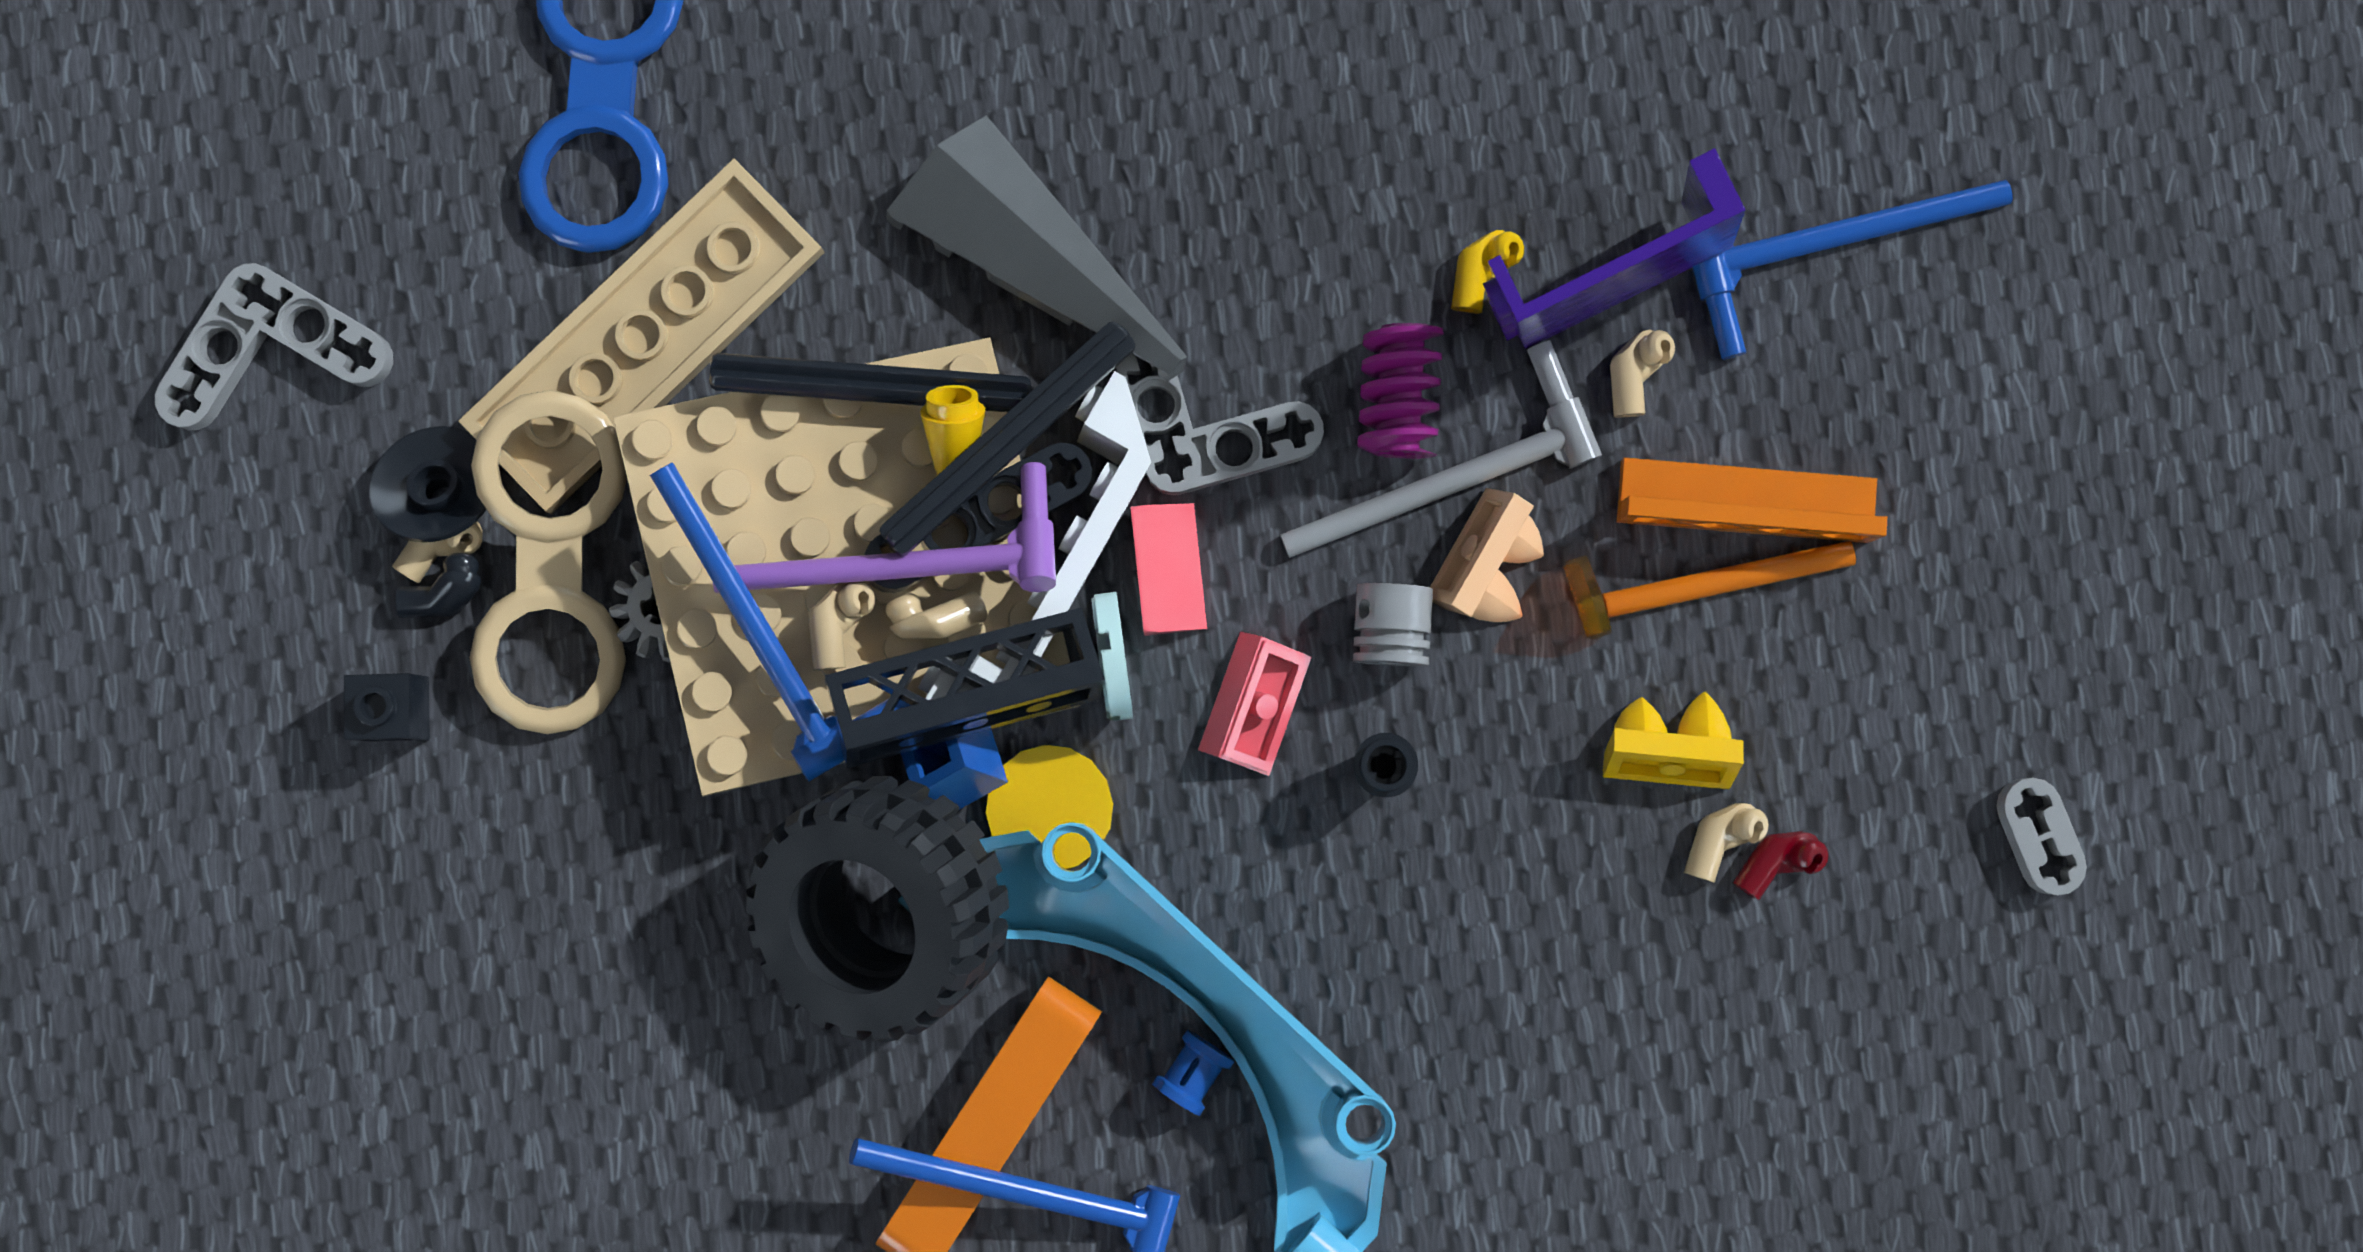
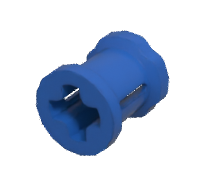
M1187 1029L1182 1037L1185 1043L1184 1047L1166 1075H1157L1152 1085L1181 1107L1200 1116L1205 1109L1202 1102L1203 1098L1221 1070H1230L1235 1060L1201 1036Z

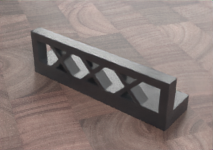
M1082 608L825 675V683L839 727L840 746L847 768L1099 700L1105 681ZM1071 629L1081 660L1056 666L1035 655V652L1044 636ZM1032 640L1027 649L1016 645L1017 643ZM995 649L1020 661L1010 679L997 683H992L971 672L981 653ZM968 657L963 667L952 662L953 660ZM1028 665L1038 670V672L1023 675ZM935 666L956 677L945 697L930 701L907 689L917 670ZM903 674L898 684L887 679ZM964 682L975 688L958 693ZM870 683L891 694L880 714L852 721L843 690ZM900 700L911 705L894 710Z

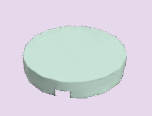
M1117 592L1095 594L1091 601L1099 664L1105 679L1103 693L1107 719L1111 718V721L1133 719Z

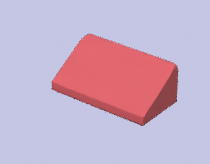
M1194 503L1131 506L1144 636L1207 629Z
M1240 632L1198 751L1269 776L1312 657L1265 637Z

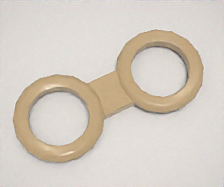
M549 390L520 395L496 410L477 436L471 464L477 496L493 520L516 535V590L495 602L475 629L469 657L474 684L493 713L517 729L542 734L575 730L602 714L620 689L626 663L623 642L617 637V633L620 630L604 605L582 591L583 537L606 523L623 499L627 481L616 429L606 413L584 398ZM548 416L570 420L587 431L599 449L602 464L599 488L588 504L571 515L553 518L530 514L515 504L502 486L498 466L502 447L514 429L531 419ZM544 609L569 613L584 623L597 642L600 658L596 679L587 692L568 705L551 708L528 704L512 694L500 677L497 662L500 638L508 626L528 612Z

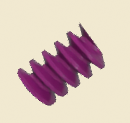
M1392 323L1382 325L1380 329L1363 335L1362 346L1376 353V355L1362 360L1361 371L1376 380L1361 385L1360 396L1364 400L1376 405L1366 407L1359 412L1358 421L1367 427L1375 429L1358 436L1357 446L1360 449L1386 458L1424 459L1437 456V454L1419 447L1420 441L1438 436L1439 429L1421 423V416L1439 411L1440 404L1423 398L1422 391L1440 386L1441 378L1423 372V366L1441 361L1442 353L1426 348L1424 344L1425 340L1442 336L1443 328L1419 323Z

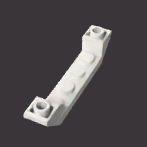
M1115 371L1104 389L1096 385L1087 393L1075 417L1085 422L1077 442L1118 464L1119 467L1107 462L1089 494L1099 500L1091 517L1087 521L1077 515L1058 549L1067 553L1068 557L1056 575V586L1045 592H1033L1027 603L1037 608L1032 620L1069 610L1151 464L1126 377ZM1055 634L1044 636L1035 655L1042 658ZM1032 640L1017 643L1016 645L1027 649ZM999 651L996 659L1006 664L1004 669L979 656L971 672L992 683H997L1010 679L1020 661ZM968 657L953 660L952 662L963 667ZM1028 665L1023 675L1031 674L1035 669ZM931 666L926 671L918 688L928 693L925 699L929 701L945 697L956 677L935 666ZM964 682L958 693L975 688Z

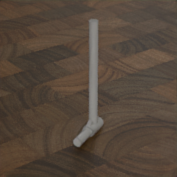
M1551 340L1537 344L1527 350L1550 406L1546 410L1547 414L1542 423L1543 432L1280 534L1288 557H1294L1551 455L1554 456L1555 461L1569 466L1570 469L1601 457L1602 453L1579 397L1574 398Z

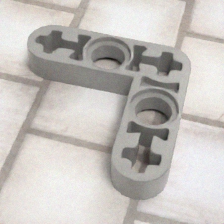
M256 263L242 264L234 268L226 276L159 383L155 393V407L160 417L168 424L187 431L200 430L209 426L218 416L267 335L339 378L359 387H372L381 383L390 374L393 366V351L389 343L381 335L277 273ZM264 278L261 289L284 303V305L279 309L278 314L256 302H252L245 309L248 298L241 293L243 286L247 282L252 285H258ZM289 292H292V293H293V297H291L289 300H287V298H288V293H289ZM308 309L319 310L323 315L325 323L322 334L312 342H300L294 334L293 325L296 318L301 312ZM276 319L275 326L271 327L270 322ZM346 324L347 328L340 333L341 325ZM231 331L237 339V352L229 362L215 365L210 361L207 354L209 340L216 333ZM338 336L362 349L368 345L369 341L372 342L369 353L372 357L376 358L374 365L370 369L359 366L352 373L351 370L355 363L352 358L332 347L337 342ZM330 349L329 357L325 359L323 354ZM194 363L202 370L220 376L215 385L202 379L194 394V397L201 402L199 409L196 412L184 410L180 416L178 415L182 405L175 400L177 392L180 389L191 392L201 379V376L189 372Z
M1131 353L1116 367L1117 373L1126 377L1143 437L1145 435H1163L1174 430L1179 425L1183 427L1185 436H1172V441L1177 456L1179 458L1189 457L1192 465L1183 469V480L1180 482L1172 483L1168 474L1158 475L1155 470V466L1164 462V453L1160 440L1151 446L1146 444L1151 460L1146 476L1150 484L1161 493L1181 495L1298 462L1312 456L1320 446L1324 434L1323 421L1319 413L1308 404L1299 401L1287 402L1193 429L1178 375L1168 382L1158 375L1148 376L1134 385H1130L1127 376L1140 375L1136 356ZM1151 365L1152 372L1158 369L1157 367ZM1151 389L1164 390L1174 400L1175 408L1173 414L1161 423L1146 421L1138 411L1140 397ZM1289 415H1296L1300 424L1310 422L1313 431L1305 435L1303 447L1294 448L1290 439H1283L1270 445L1276 456L1267 459L1262 458V438L1253 424L1263 421L1267 422L1266 433L1270 434L1284 429L1286 425L1285 417ZM1228 432L1242 433L1249 438L1252 444L1253 452L1251 457L1240 466L1226 465L1216 454L1217 441Z

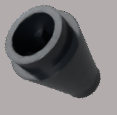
M1378 733L1367 738L1357 749L1353 764L1354 773L1359 784L1370 794L1383 798L1395 797L1408 790L1415 781L1418 773L1417 754L1412 745L1403 737L1393 733ZM1379 754L1389 756L1394 764L1393 772L1385 779L1376 777L1377 772L1371 771V761L1373 757H1377Z

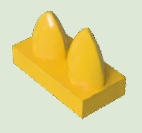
M1702 692L1686 709L1679 723L1677 734L1668 733L1659 713L1643 697H1640L1623 710L1615 723L1613 733L1604 751L1603 777L1730 790L1744 764L1743 740L1732 739L1724 714L1706 692Z

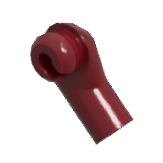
M1795 831L1769 834L1758 843L1732 884L1759 901L1777 874L1804 871L1807 874H1816L1820 872L1828 862V849L1815 835L1808 832Z

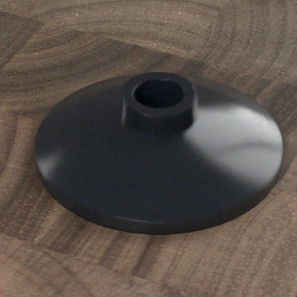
M435 426L412 432L389 447L376 464L369 485L370 503L382 525L402 539L425 543L441 541L456 536L477 522L487 509L477 496L471 467L476 439L469 432L459 428ZM442 487L448 488L444 494L432 499L436 490Z

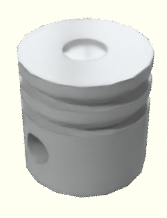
M1392 583L1358 584L1354 630L1361 631L1359 637H1354L1353 646L1360 647V652L1353 653V662L1392 666H1429V657L1423 656V651L1430 650V641L1424 640V635L1431 633L1433 588Z

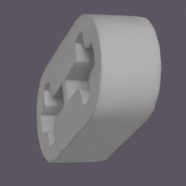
M2037 778L2016 779L2005 785L1998 795L1996 805L1998 817L2024 879L2030 887L2039 893L2048 895L2071 893L2084 880L2087 865L2085 855L2060 795L2054 786L2045 780ZM2024 789L2029 796H2041L2044 806L2035 811L2042 830L2038 833L2033 821L2029 817H2018L2015 813L2014 807L2023 802L2021 791ZM2046 840L2049 850L2054 856H2065L2067 858L2068 866L2060 870L2062 881L2059 883L2054 877L2041 876L2039 867L2047 863V855L2041 843Z

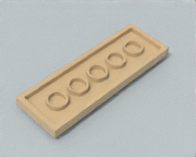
M734 158L476 403L459 422L477 440L478 434L496 410L520 395L549 390L584 398L606 413L613 425L614 416L665 406L711 362L714 354L721 353L825 252ZM552 416L531 419L514 429L502 447L499 464L550 514L558 509L602 466L599 449L588 432L570 420Z

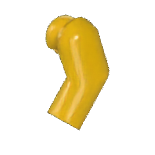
M1495 230L1484 235L1460 252L1457 260L1452 310L1475 314L1482 313L1485 293L1483 283L1493 278L1488 261L1500 255L1507 269L1518 264L1524 255V244L1519 235L1514 232Z

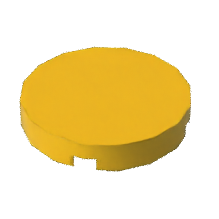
M1042 745L1019 752L1003 765L1008 783L988 793L986 816L992 837L1029 830L1043 842L1048 833L1058 825L1075 822L1087 825L1103 840L1111 829L1113 800L1107 779L1092 760L1071 748ZM1066 833L1059 838L1055 845V858L1059 865L1065 869L1079 866L1091 856L1090 844L1079 833Z

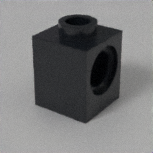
M411 673L344 675V740L362 742L430 740L429 677Z

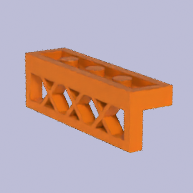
M1623 458L1621 460L1616 523L1870 543L1886 536L1888 517L1875 516L1877 478L1637 458Z

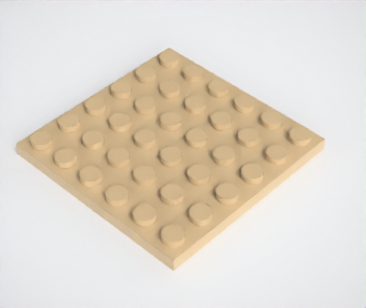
M991 338L866 363L871 365L999 374ZM728 392L613 417L702 797L802 773L790 752L793 749L796 735L802 731L720 593H715L713 581L650 475L672 462L674 463L734 565L864 555L870 542L880 534L879 529L881 525L936 477V470L920 415V409L923 406ZM985 411L981 436L1008 412ZM1018 455L1017 457H1015L1002 470L1021 461L1020 456ZM1010 486L996 487L988 495L989 509L995 517L1001 520L1016 519L1022 513L1021 495ZM951 515L931 535L933 541L939 547L948 549L962 547L967 540L968 532L962 520ZM1008 536L992 545L1008 544ZM920 543L912 551H923L924 549ZM889 546L880 549L882 554L893 553ZM1009 570L931 576L897 593L882 592L874 588L868 581H863L873 590L875 604L869 614L864 615L843 634L846 668L813 671L809 612L835 584L749 590L824 718L830 715L835 716L825 683V675L1032 620L1037 611V608L1027 603L1033 592L1023 590L1017 582L1010 578ZM970 592L979 594L987 610L985 622L946 638L928 639L900 638L889 628L893 623L885 611L888 602L908 593H913L919 597L921 608L925 611ZM1063 631L1055 633L1042 656L1043 659L1056 666L1070 663ZM998 649L980 654L981 657L1002 669L1006 666L1005 663L996 659L1000 651ZM929 667L917 670L907 687L908 690L923 698H926L928 693L920 690L918 687ZM903 674L887 679L898 684ZM870 683L843 690L852 720L891 696V694Z

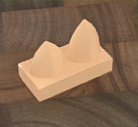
M1486 488L1430 588H1433L1432 602L1445 610L1482 621L1508 622L1520 619L1522 611L1518 597L1505 575L1498 569L1502 562L1520 564L1531 562L1544 556L1539 530L1533 519L1529 516L1534 505L1516 493Z

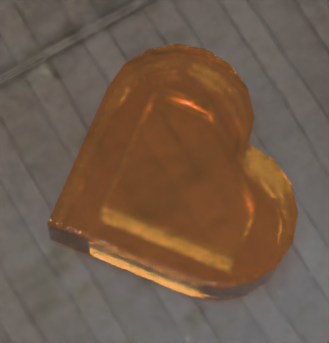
M1587 555L1565 561V565H1563L1564 573L1586 638H1590L1592 641L1612 634L1603 597Z

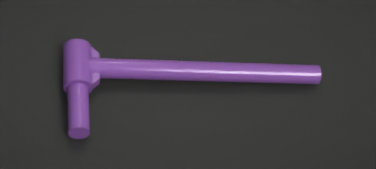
M1038 462L1026 463L1020 467L1022 521L1008 535V544L911 551L908 555L904 556L898 553H884L734 566L748 590L1009 570L1010 578L1017 582L1023 590L1045 592L1056 586L1053 522L1048 519L1046 467ZM713 583L715 593H719V591Z

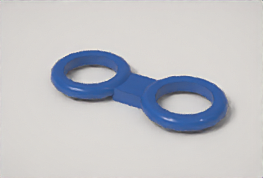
M536 0L538 19L551 42L571 57L567 110L546 121L526 145L518 174L523 206L535 227L559 246L585 253L617 250L642 236L661 213L669 185L666 157L652 131L633 117L638 62L657 52L676 29L684 0H656L652 14L640 29L624 38L604 41L584 36L572 27L564 14L563 0ZM602 132L617 136L632 147L640 161L642 180L636 200L623 215L607 224L585 226L570 222L556 212L548 198L546 176L551 159L563 144L581 134Z

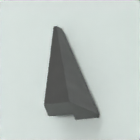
M987 115L937 144L887 209L886 220L892 226L899 230L904 225L931 239L934 244V250L948 258L953 253L984 269L987 280L1069 326L1075 321L1095 333L1101 330L1108 322L1114 321L1123 326L1136 344L1132 354L1157 367L1158 376L1167 382L1184 371L1187 359L1185 353Z

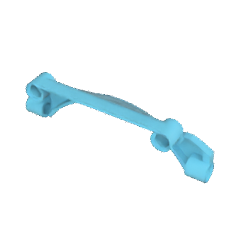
M1075 822L1061 824L1051 830L1043 842L1029 830L979 839L987 854L995 852L1002 871L996 875L998 885H1005L1008 891L1009 908L999 916V918L1006 919L1008 923L1006 939L1043 940L1073 945L1106 955L1131 966L1165 986L1191 1007L1225 1045L1254 1093L1266 1125L1273 1153L1277 1187L1274 1252H1363L1376 1238L1379 1228L1387 1163L1377 1153H1380L1389 1146L1396 1128L1394 1114L1382 1096L1377 1094L1096 834L1092 828ZM1066 833H1079L1090 844V860L1081 870H1066L1059 865L1055 858V845L1059 838ZM901 896L898 902L910 913L903 896ZM1360 1105H1371L1381 1113L1382 1119L1378 1131L1371 1137L1363 1139L1349 1134L1345 1125L1350 1111Z

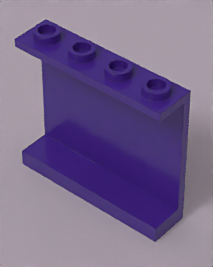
M1714 148L1689 161L1681 201L1690 220L1689 223L1534 300L1523 303L1500 255L1489 260L1488 264L1493 279L1483 283V286L1486 290L1491 309L1506 340L1508 341L1519 336L1525 349L1731 249L1746 209L1716 149Z

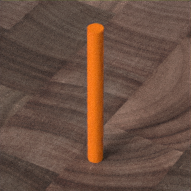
M1845 541L1602 593L1601 597L1606 618L1854 566L1856 564V555L1851 541Z

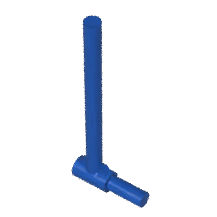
M2002 180L1742 245H1733L1731 249L1692 267L1701 301L1706 300L1721 359H1730L1747 353L1731 296L1742 276L1741 270L2009 205L2013 199L2009 182Z
M672 462L650 475L651 479L802 732L796 735L793 749L790 752L807 781H812L845 761L840 746V733L836 717L830 715L824 718L674 463ZM889 698L852 721L880 714ZM900 700L894 710L911 705Z
M859 1138L854 1140L849 1155L850 1165L1124 1228L1123 1235L1130 1246L1129 1249L1133 1252H1165L1181 1196L1174 1191L1147 1185L1146 1188L1133 1195L1131 1202H1126Z

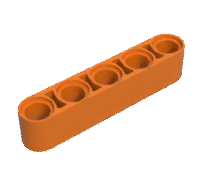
M1048 976L932 1156L1000 1171L1102 1011ZM916 1180L875 1244L886 1252H948L984 1195Z

